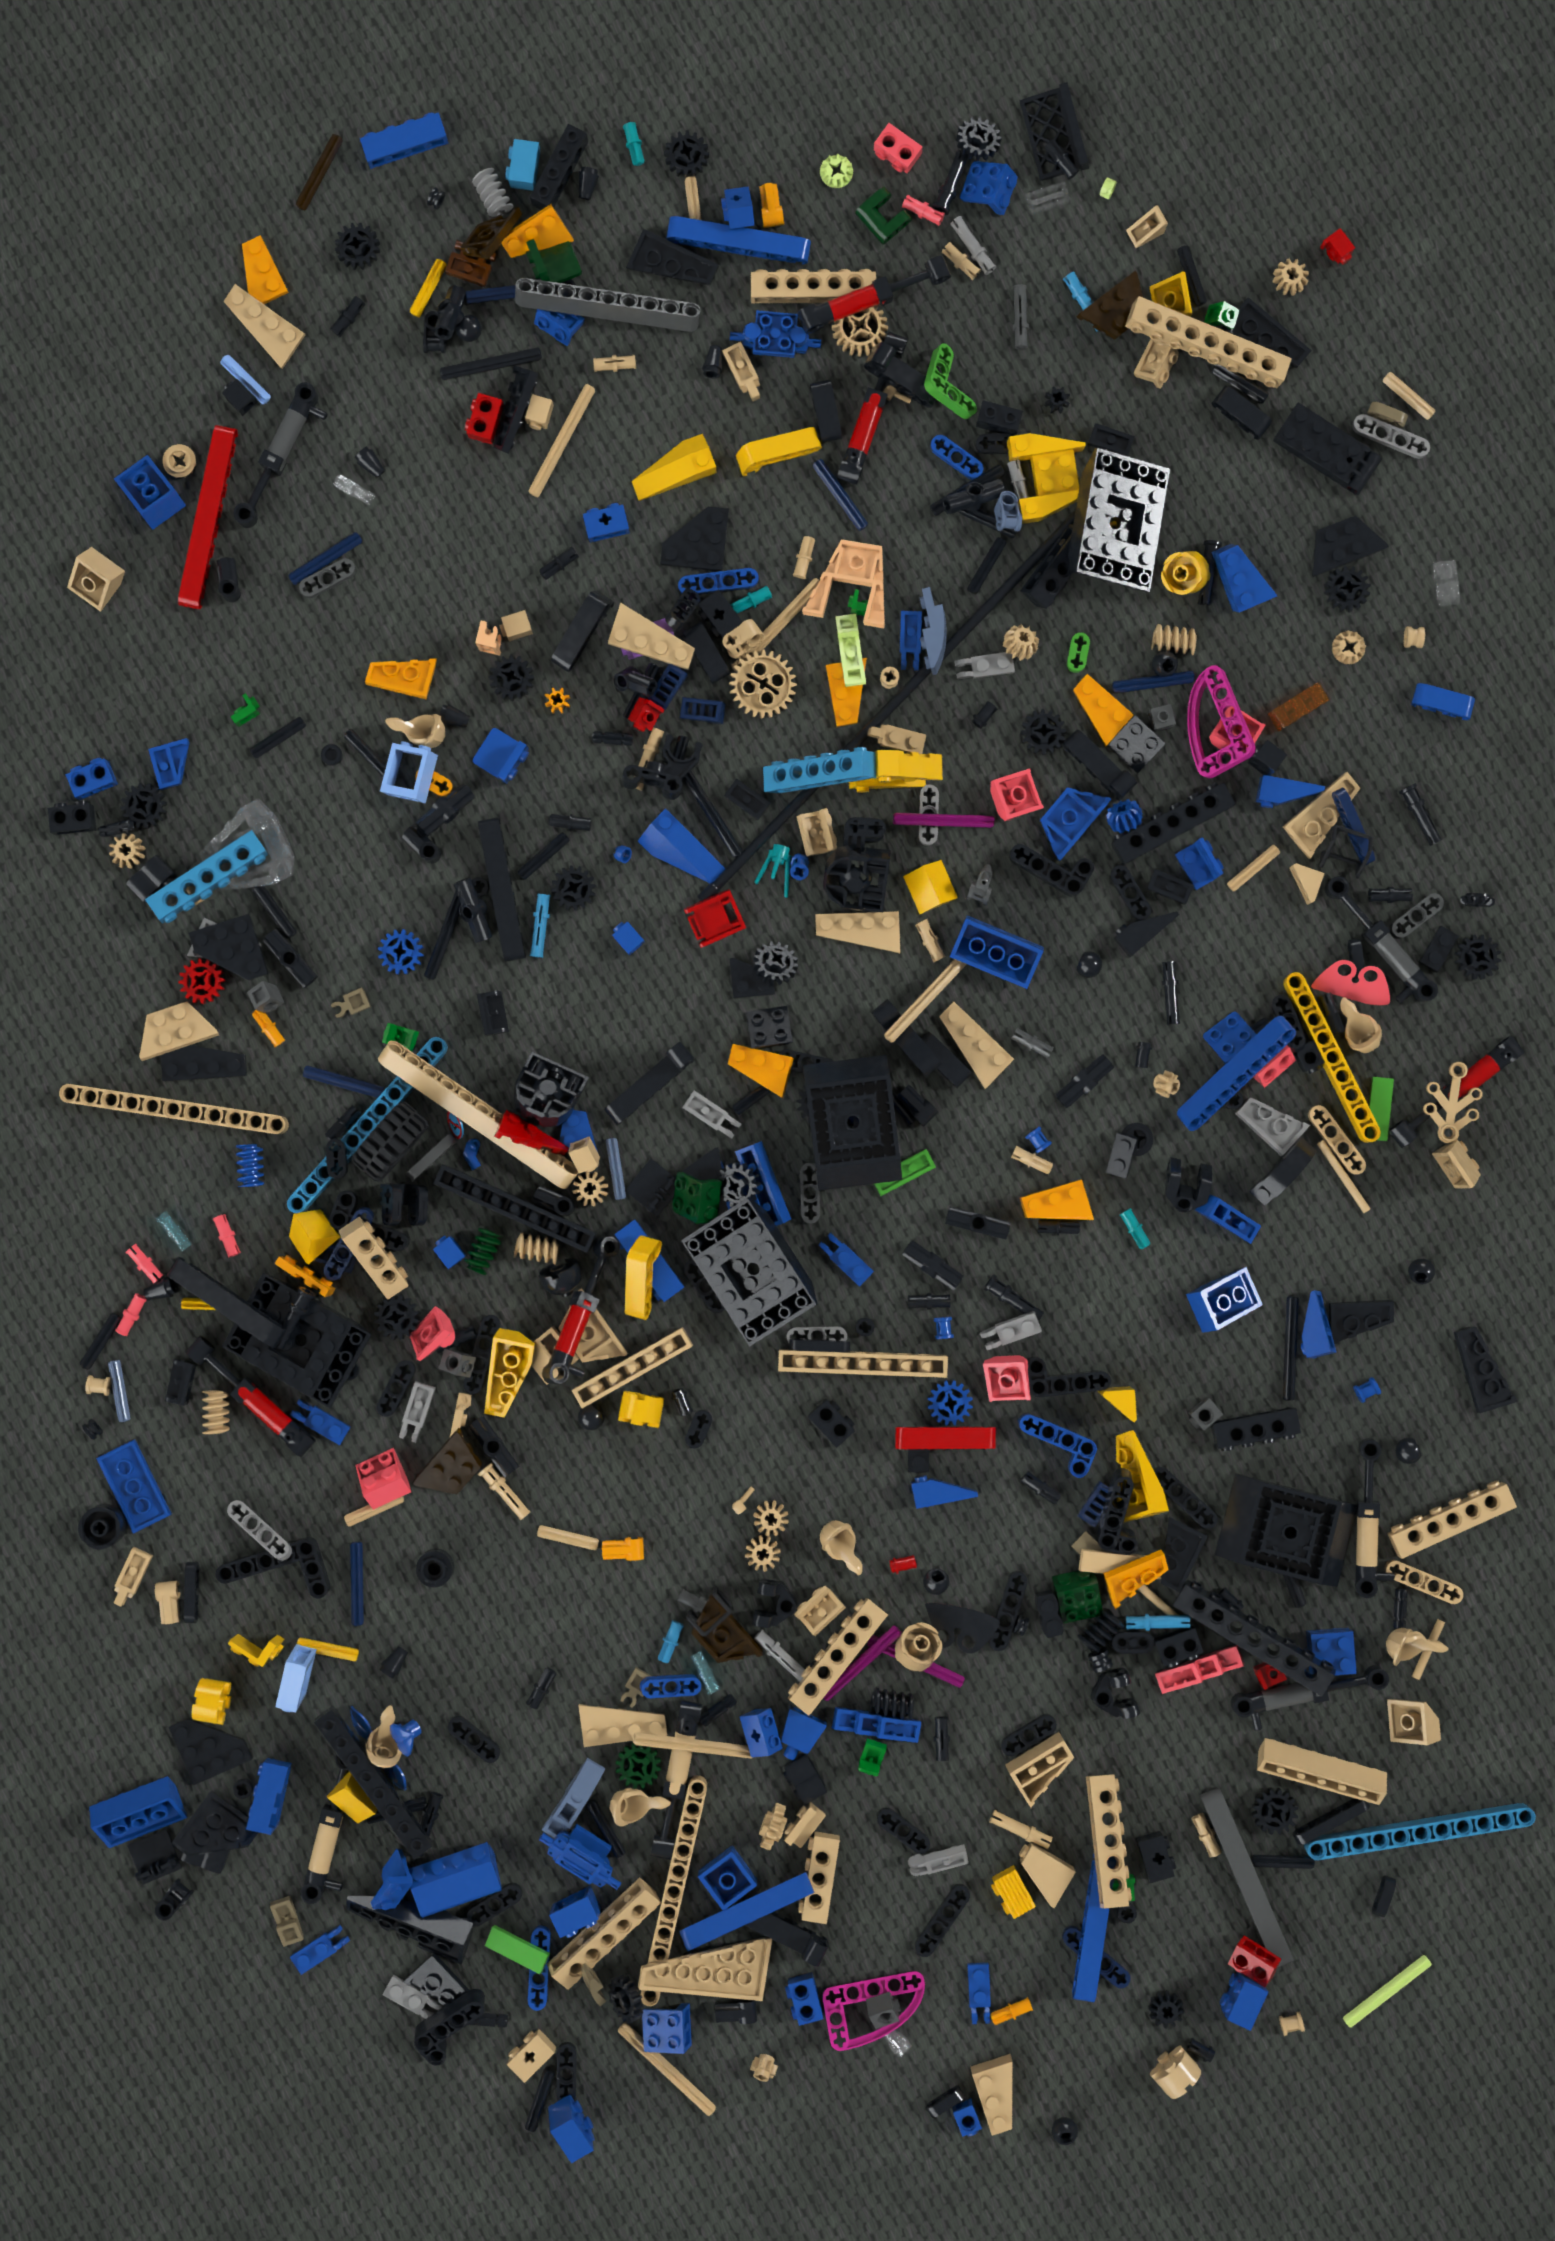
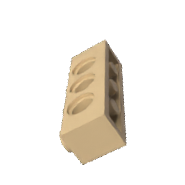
M359 1216L338 1230L344 1243L387 1299H390L409 1286L406 1280L408 1277L406 1271L402 1266L399 1268L396 1266V1258L391 1251L388 1253L385 1251L384 1247L386 1245L379 1236L375 1237L373 1235L374 1229L368 1221L364 1223ZM368 1240L367 1243L360 1244L361 1241ZM375 1255H380L377 1259H371ZM386 1270H391L388 1274H383Z
M814 1831V1837L809 1838L808 1850L812 1851L811 1857L806 1858L805 1871H808V1878L815 1892L813 1894H818L821 1899L818 1902H812L809 1899L811 1895L804 1897V1900L799 1901L798 1913H802L801 1918L803 1921L827 1924L840 1842L839 1835ZM819 1852H825L828 1856L825 1860H819L816 1858V1855ZM814 1874H823V1880L815 1881L813 1879Z

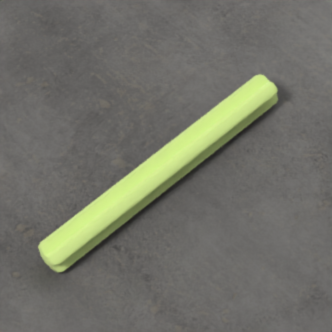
M1423 1955L1347 2013L1343 2017L1345 2023L1349 2027L1357 2024L1432 1965L1429 1959Z

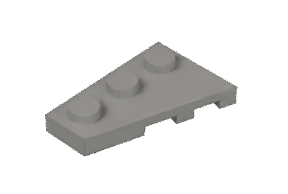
M1251 1097L1235 1113L1280 1156H1283L1310 1126L1307 1123L1294 1119L1290 1115L1274 1110V1108Z

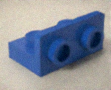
M537 309L534 324L553 336L557 341L568 346L572 336L584 324L585 318L580 315Z

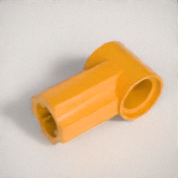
M765 183L759 186L763 228L784 225L783 210L779 203L777 184Z
M628 1537L624 1540L602 1541L603 1560H643V1537H638V1539Z

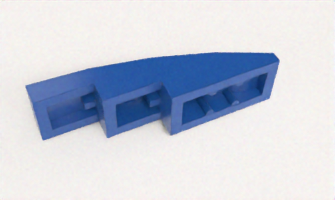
M835 1707L832 1728L860 1735L876 1736L880 1739L918 1743L921 1721L913 1719L910 1721L908 1718L901 1719V1717L896 1716L893 1718L891 1715H876L874 1712L869 1713L868 1711Z

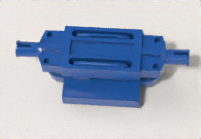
M756 310L755 323L745 325L743 333L730 331V341H742L744 349H753L754 355L794 358L795 353L806 354L808 347L821 349V339H809V335L805 333L804 329L797 326L798 314Z
M576 1824L570 1833L559 1831L554 1839L544 1832L540 1836L539 1841L549 1846L547 1854L553 1857L555 1863L588 1884L594 1883L600 1888L605 1884L610 1885L615 1890L620 1887L621 1882L611 1876L613 1868L606 1857L612 1846Z

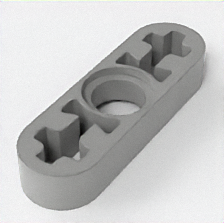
M925 785L920 791L919 814H923L925 810H932L934 814H938L939 791L934 785ZM928 789L935 793V796L931 798V804L935 803V807L931 805L923 807V803L927 804V796H924L923 793H927ZM919 825L918 838L921 844L931 846L936 842L938 826H935V828L930 827V834L934 835V838L927 842L926 838L922 837V834L926 833V827Z
M839 1326L793 1327L787 1332L788 1343L790 1335H793L794 1331H798L800 1335H805L804 1330H809L808 1339H811L813 1331H821L823 1334L822 1340H826L825 1330H830L829 1334H835L836 1330H840V1334H844V1338H840V1341L847 1340V1332Z

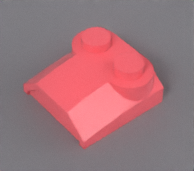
M1231 706L1226 709V717H1231L1234 714V707ZM1241 711L1255 743L1266 725ZM1221 718L1209 736L1211 743L1218 749L1231 744ZM1236 725L1233 728L1234 736L1242 732L1241 725ZM1239 740L1244 747L1241 751L1246 753V748L1249 746L1245 745L1242 740Z
M1030 769L991 781L990 792L997 812L1004 821H1009L1044 808Z
M435 1306L418 1324V1329L411 1332L412 1336L409 1337L417 1356L416 1359L421 1361L439 1347L446 1348L450 1346L455 1340V1331L450 1318Z
M1019 1355L995 1356L984 1361L983 1367L989 1402L1031 1400L1028 1361L1026 1358Z

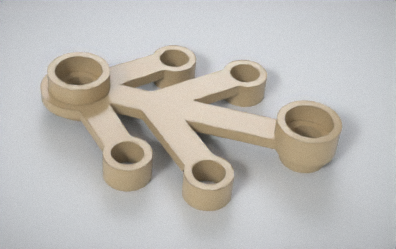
M1454 1062L1449 1067V1073L1452 1076L1449 1101L1440 1090V1085L1437 1082H1429L1426 1086L1427 1092L1433 1094L1447 1113L1446 1121H1444L1437 1112V1107L1434 1103L1429 1102L1423 1106L1424 1113L1430 1115L1439 1127L1437 1134L1444 1143L1456 1141L1459 1136V1130L1471 1121H1476L1479 1118L1478 1110L1470 1108L1465 1112L1464 1117L1455 1122V1115L1474 1100H1479L1482 1097L1481 1089L1471 1088L1468 1095L1458 1101L1461 1078L1465 1077L1468 1071L1467 1066L1462 1062ZM1456 1066H1459L1461 1068V1072L1459 1074L1454 1073V1068ZM1432 1084H1435L1437 1087L1435 1092L1430 1091L1429 1087ZM1474 1090H1477L1479 1092V1096L1477 1098H1474L1472 1096V1092ZM1428 1105H1432L1434 1108L1431 1113H1428L1426 1110ZM1470 1111L1476 1113L1475 1118L1471 1119L1469 1117ZM1446 1129H1450L1452 1132L1448 1137L1444 1134Z

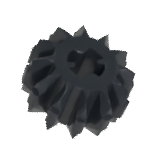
M1166 1990L1164 1996L1157 1992L1158 1999L1151 1997L1150 2000L1153 2004L1148 2005V2010L1151 2011L1149 2016L1151 2019H1155L1157 2026L1163 2024V2027L1167 2029L1168 2023L1175 2027V2020L1182 2022L1180 2015L1184 2014L1185 2010L1181 2007L1183 2002L1181 1999H1177L1176 1993L1170 1996L1169 1991ZM1168 2006H1169L1170 2011H1169V2012L1165 2011V2013H1164L1162 2009H1163L1164 2007H1166V2009H1168Z

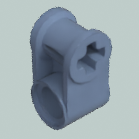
M1003 491L994 507L997 530L1014 529V531H1020L1022 515L1019 510L1018 498L1011 491Z

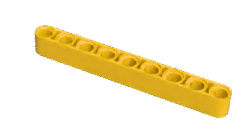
M1298 972L1291 973L1284 979L1283 985L1310 1041H1315L1325 1062L1322 1065L1359 1139L1365 1143L1374 1142L1380 1137V1128L1304 976ZM1294 977L1299 981L1298 988L1291 987L1289 983L1290 978ZM1300 996L1308 999L1307 1007L1299 1004ZM1309 1015L1317 1017L1318 1022L1315 1026L1308 1022ZM1320 1033L1327 1037L1326 1044L1318 1042L1317 1037ZM1329 1052L1336 1055L1335 1063H1330L1327 1060ZM1338 1071L1344 1072L1346 1076L1344 1082L1337 1080L1336 1074ZM1347 1090H1352L1355 1093L1353 1101H1349L1346 1098ZM1358 1108L1364 1111V1118L1362 1120L1357 1119L1355 1116V1111ZM1367 1127H1370L1374 1132L1371 1139L1365 1136L1364 1132Z

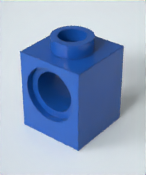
M621 922L613 929L615 933L612 936L629 956L645 943L629 922L625 924Z
M443 1236L435 1242L437 1246L433 1250L448 1269H451L467 1256L452 1236L448 1238Z
M972 2099L952 2107L962 2137L966 2135L973 2136L982 2129ZM965 2116L973 2117L970 2122H964L962 2119Z

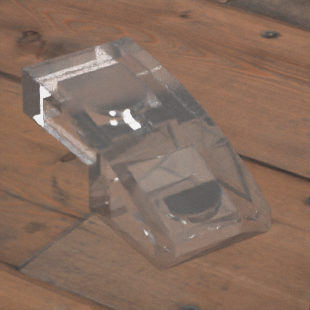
M1455 560L1433 562L1438 606L1460 604L1459 581Z

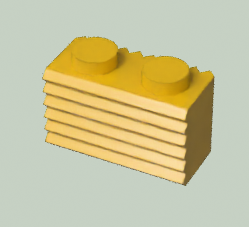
M1014 1865L992 1877L994 1883L991 1887L996 1896L1001 1895L1004 1901L1001 1905L1007 1915L1011 1913L1013 1919H1016L1036 1907Z

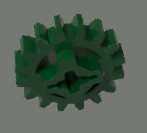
M633 1742L632 1748L625 1745V1753L620 1751L618 1754L622 1759H616L615 1763L620 1765V1767L616 1768V1773H622L619 1779H626V1786L633 1783L634 1789H636L637 1784H640L642 1789L645 1788L646 1782L652 1785V1777L657 1779L659 1776L655 1771H661V1766L657 1765L661 1762V1758H655L657 1750L651 1751V1747L636 1746ZM636 1752H643V1753H645V1754H644V1755H638V1754H636ZM628 1758L630 1765L625 1769L624 1762ZM652 1761L653 1767L651 1772L649 1773L647 1765ZM635 1762L638 1764L642 1762V1769L639 1767L634 1768ZM632 1776H640L641 1778H634Z

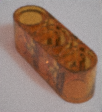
M1318 682L1275 708L1267 715L1279 732L1330 699Z

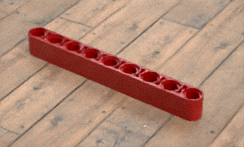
M215 425L178 596L179 606L199 610L202 608L200 604L201 599H204L205 580L209 576L211 566L209 561L213 557L215 547L213 542L214 538H217L219 528L217 523L218 518H221L222 499L226 495L228 485L226 480L230 476L232 466L230 461L231 457H234L236 447L234 442L235 437H238L237 429Z

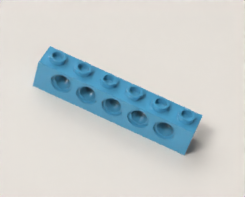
M866 747L854 748L853 752L839 750L836 755H833V753H822L818 758L816 756H805L804 760L788 759V763L775 761L771 762V766L763 767L764 792L776 794L876 778L875 752L867 751Z
M251 830L145 900L162 924L165 922L170 923L177 918V914L184 910L186 912L195 906L194 903L198 900H205L218 887L224 888L233 877L244 875L248 871L247 868L253 864H261L265 861L268 853ZM242 851L249 852V856L245 860L238 859ZM230 863L231 868L228 871H221L222 864ZM207 874L213 875V880L210 883L203 882V878ZM188 886H195L196 889L193 894L188 895L185 893ZM170 898H178L176 905L168 906Z

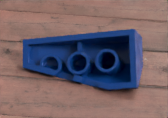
M666 808L648 826L638 840L652 856L708 883H712L725 870L714 856Z

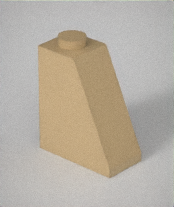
M1029 1842L1028 1846L1024 1845L1019 1853L1021 1864L1049 1905L1055 1908L1076 1871L1070 1864L1035 1843Z

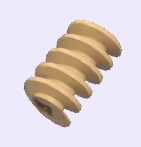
M1158 624L1153 633L1151 650H1153L1155 645H1158V651H1161L1163 646H1166L1167 651L1174 647L1175 653H1178L1179 649L1182 648L1185 655L1188 649H1191V655L1193 656L1197 640L1195 629L1191 628L1187 634V629L1183 627L1179 633L1177 626H1174L1171 631L1169 625H1166L1164 630H1162V625Z
M521 1232L516 1241L514 1258L519 1253L520 1259H524L527 1254L528 1260L532 1261L536 1255L537 1262H540L544 1257L545 1263H549L552 1258L553 1264L556 1265L559 1244H557L556 1238L549 1243L547 1236L543 1242L540 1240V1235H537L535 1240H532L531 1234L524 1239L523 1232Z
M221 1390L202 1391V1393L208 1394V1397L202 1399V1401L208 1403V1405L202 1407L203 1410L208 1411V1414L202 1416V1418L208 1419V1422L202 1424L208 1430L202 1432V1434H221L229 1431L230 1427L223 1425L230 1421L229 1418L224 1417V1415L229 1414V1410L223 1408L229 1405V1401L223 1400L229 1397V1393Z

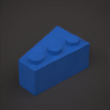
M1229 544L1212 552L1233 611L1240 613L1277 597V594L1238 545Z
M267 1758L263 1763H260L257 1774L260 1777L258 1784L254 1788V1800L249 1810L246 1830L271 1835L277 1828L292 1763Z

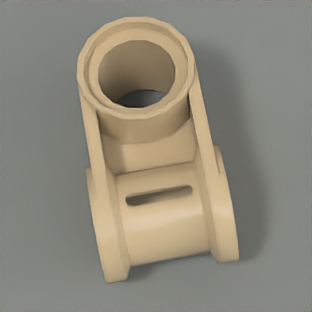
M748 619L723 637L722 643L728 649L729 656L738 659L754 647L760 645L765 636L752 619Z

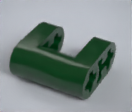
M885 187L876 191L855 212L882 245L886 244L912 220V217L905 210L898 213L889 222L881 215L878 209L892 196Z

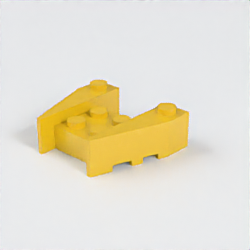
M1031 433L1010 436L1008 438L1009 461H1031L1036 497L1019 499L1018 505L1022 515V524L1042 521L1077 502L1079 482L1074 453L1083 451L1086 446L1085 442Z
M877 750L875 751L876 778L849 782V789H857V792L864 793L869 792V789L924 787L926 780H943L942 754H919V752L904 754V751Z

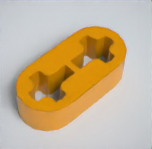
M434 771L433 782L430 784L429 791L438 796L447 797L453 791V784L449 779ZM436 782L440 784L447 782L448 791L444 790L441 793L440 788L435 785Z

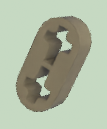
M1372 402L1367 412L1369 416L1398 428H1403L1408 419V415L1404 412L1379 402Z

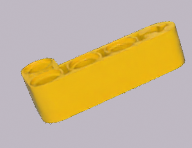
M809 427L749 442L741 447L736 454V459L742 475L747 476L749 472H758L764 465L808 455L822 449L815 427Z
M640 1235L628 1252L625 1287L626 1315L647 1320L650 1315L653 1263L661 1251L662 1242L660 1240Z

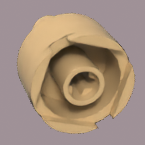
M921 1622L908 1626L896 1641L895 1658L909 1670L924 1671L931 1666L942 1651V1641H940L938 1636L939 1633L927 1623Z
M1177 2046L1169 2054L1167 2051L1161 2054L1157 2059L1159 2063L1150 2072V2076L1172 2099L1184 2095L1187 2092L1185 2088L1189 2084L1193 2087L1201 2075V2069L1182 2046Z

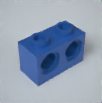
M96 758L91 760L89 765L74 767L70 770V773L65 774L75 798L82 800L118 785L109 761ZM100 769H104L105 775L98 779L97 772ZM81 777H85V784L79 787L78 780Z
M813 1973L789 1978L788 1986H785L787 1998H792L794 2006L791 2007L793 2019L798 2020L799 2026L824 2019ZM799 1985H803L807 1989L806 1991L799 1993L795 1990V1988ZM803 2006H810L812 2010L809 2013H804L801 2011V2008Z

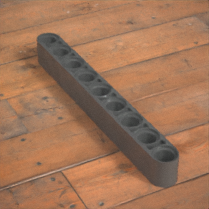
M529 278L517 280L515 286V302L517 305L525 308L688 332L697 330L699 326L700 307L691 302Z
M1217 1787L1199 1795L1208 1818L1212 1822L1214 1832L1221 1843L1224 1855L1229 1862L1233 1876L1237 1880L1239 1890L1246 1901V1906L1254 1920L1258 1934L1261 1936L1264 1948L1281 1958L1278 1968L1293 1962L1292 1954L1220 1788Z

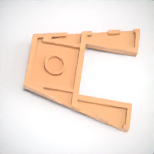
M841 539L829 561L826 571L822 573L816 589L812 591L807 605L803 607V615L823 618L832 581L872 587L863 623L867 626L884 628L882 546Z

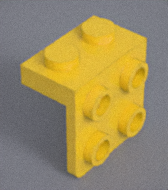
M237 1634L230 1639L228 1645L231 1646L230 1649L238 1655L243 1654L248 1657V1661L252 1665L263 1667L281 1653L284 1648L282 1645L284 1638L276 1635L262 1650Z

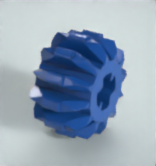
M1127 799L1122 802L1120 800L1119 803L1113 804V807L1107 809V822L1114 832L1119 831L1120 834L1124 831L1129 832L1131 829H1136V825L1142 823L1143 813L1136 801Z

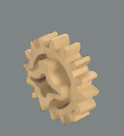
M775 1803L772 1812L767 1811V1814H765L759 1831V1835L763 1836L760 1847L771 1850L774 1841L779 1842L787 1823V1818L784 1817L786 1806Z

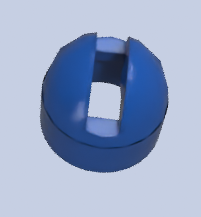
M622 845L615 848L614 858L621 863H627L632 855L631 849Z

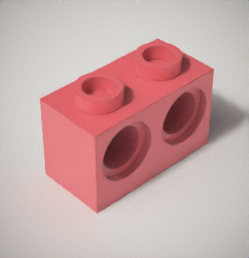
M890 123L887 124L874 142L876 156L881 160L887 159L898 172L903 171L908 174L922 154L923 147ZM885 142H891L893 143V146L886 147L883 144ZM908 154L910 158L902 159L900 155Z
M1286 1045L1253 1077L1264 1088L1296 1061L1290 1047Z

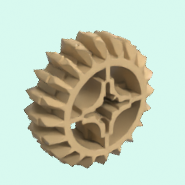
M878 305L858 312L864 314L862 317L850 315L834 322L835 324L832 325V330L835 331L833 338L838 339L837 346L843 345V352L850 348L851 356L854 354V351H858V357H861L862 351H865V354L868 356L870 348L872 350L875 345L883 342L882 339L886 338L887 334L885 332L888 331V326L885 323L887 318L882 317L883 310L877 311ZM871 318L877 326L876 334L868 326ZM844 322H847L848 326L852 329L849 338L843 330ZM864 324V328H863V329L860 328L859 330L856 331V327H860L861 325ZM859 338H865L866 340H868L865 342H856V340Z

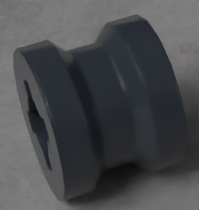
M1105 1647L1100 1648L1099 1652L1094 1650L1087 1655L1089 1661L1093 1663L1092 1668L1096 1673L1105 1671L1113 1666L1112 1660L1107 1656L1108 1650Z

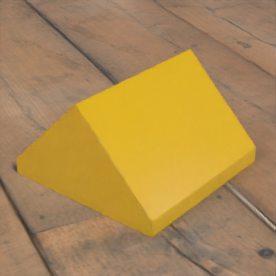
M1185 272L1178 273L1150 286L1153 302L1191 317L1192 308Z
M942 860L923 865L903 876L919 914L958 898Z
M321 1209L293 1214L289 1238L309 1265L337 1241L340 1236L335 1228L331 1226Z
M1128 1386L1112 1387L1097 1391L1132 1422L1137 1420L1135 1389Z
M350 1771L327 1795L331 1802L356 1823H360L375 1815L378 1810Z

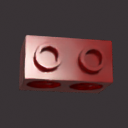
M478 393L477 398L472 400L471 411L473 412L471 418H468L465 424V431H467L466 433L469 438L493 445L504 408L502 399ZM485 405L492 406L491 410L488 412L481 411L482 407ZM478 425L486 426L482 432L475 431Z
M1244 1935L1237 1944L1228 1965L1266 1988L1273 1978L1281 1958Z

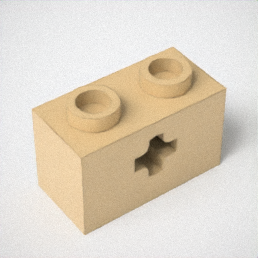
M540 2029L535 2033L533 2031L529 2032L523 2039L525 2043L520 2048L515 2046L508 2054L507 2066L524 2083L556 2050V2046ZM527 2052H528V2053L533 2052V2053H534V2056H533V2055L527 2056L526 2054H527Z

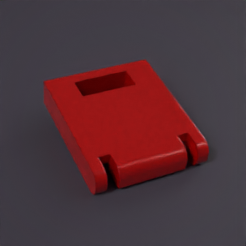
M730 889L684 909L685 914L694 912L687 916V919L696 939L699 940L705 937V940L699 942L700 948L746 928ZM730 902L737 916V919L731 922L723 905Z

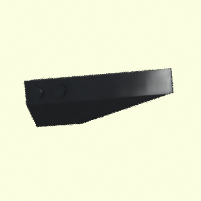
M374 1896L347 1897L346 1909L370 1922L375 1919L381 1928L387 1931L394 1929L400 1934V1938L407 1941L408 1937L419 1942L417 1947L462 1965L473 1934L474 1923L469 1919L451 1915L447 1910L422 1918L416 1903L401 1900L396 1908L382 1910L372 1908L371 1901Z

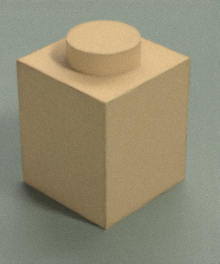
M532 394L525 416L530 428L535 430L547 429L554 406L551 399Z
M525 610L501 617L503 624L499 626L503 637L507 636L509 641L533 634Z
M590 1136L570 1143L568 1153L578 1173L591 1172L598 1167L600 1156Z

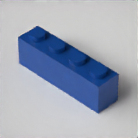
M439 112L425 114L423 118L417 120L409 119L401 125L388 126L383 131L377 133L370 132L360 138L370 169L449 143Z
M762 1141L735 1151L740 1165L747 1163V1169L753 1167V1175H759L756 1178V1182H761V1185L757 1186V1189L761 1192L755 1195L757 1197L755 1202L767 1211L776 1226L791 1220Z
M636 1219L614 1234L620 1244V1249L625 1248L627 1253L640 1235L648 1237ZM660 1253L653 1263L652 1287L654 1289L652 1293L658 1301L662 1299L665 1302L685 1286Z

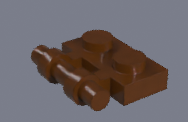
M457 240L455 248L461 250L460 247L464 242ZM462 250L460 254L452 252L445 272L450 276L485 287L492 270L491 265L485 262L487 260L495 262L497 254L493 253L490 259L478 258V260L464 255Z

